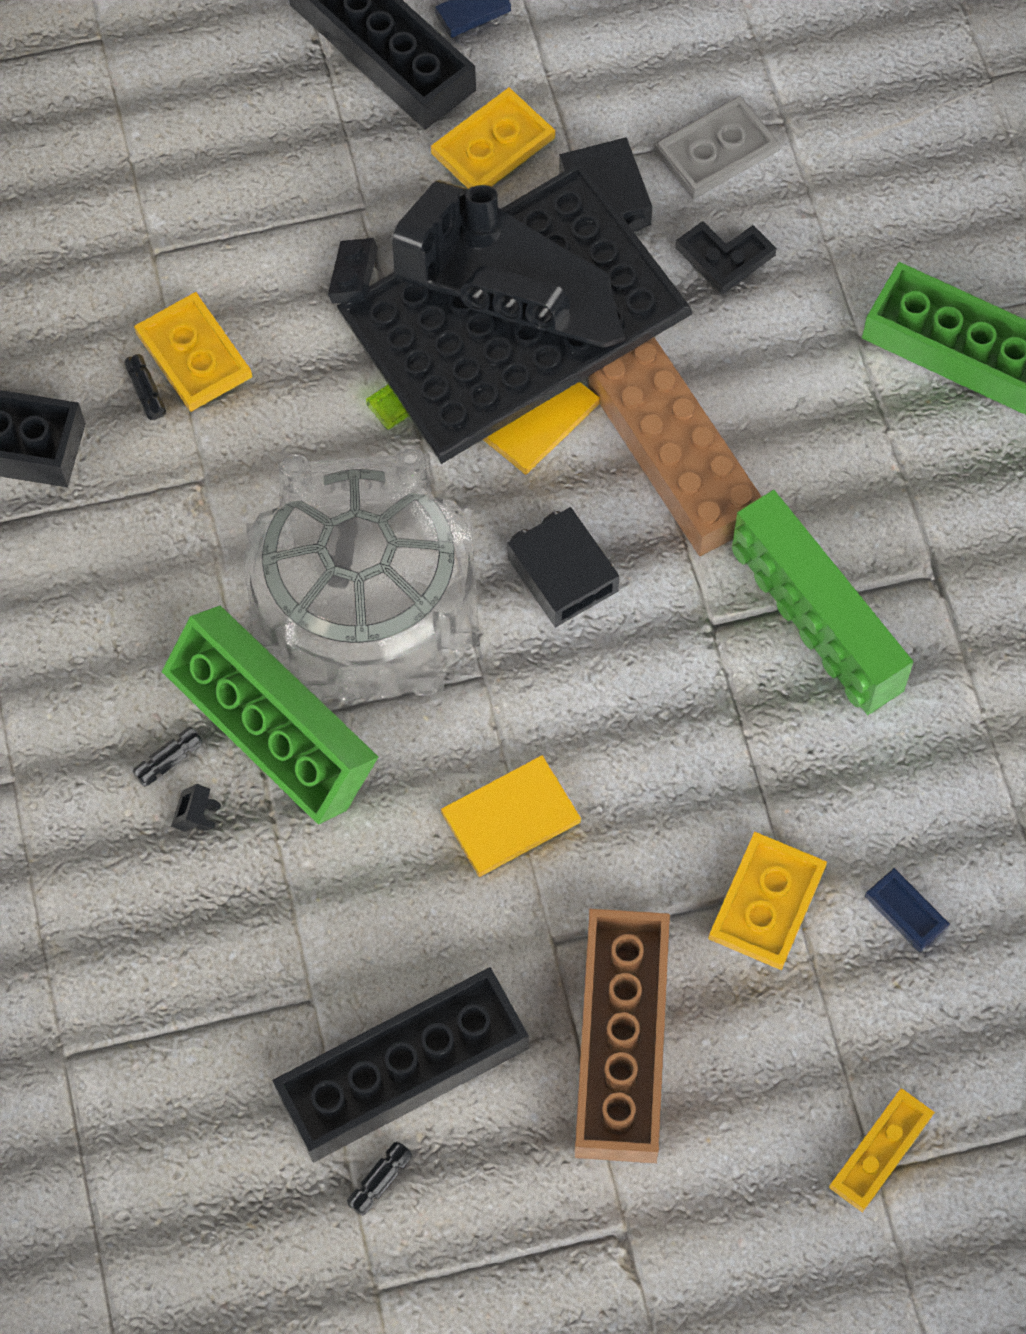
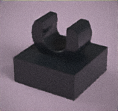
M195 784L183 790L171 827L183 832L194 827L202 831L215 828L216 823L208 821L204 816L205 809L215 812L221 808V804L218 801L208 799L211 789Z

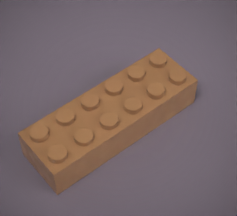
M653 337L588 376L589 389L600 397V406L699 557L733 540L737 512L762 496L656 338Z
M589 909L575 1158L657 1164L669 913Z

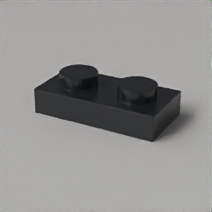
M374 238L340 241L328 291L332 304L366 301L378 250Z

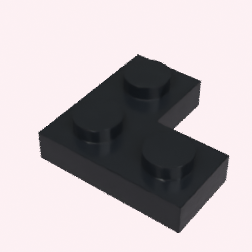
M704 221L678 238L675 246L721 294H724L776 256L777 249L754 225L726 244Z

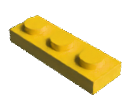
M900 1088L832 1181L829 1188L863 1213L935 1112Z

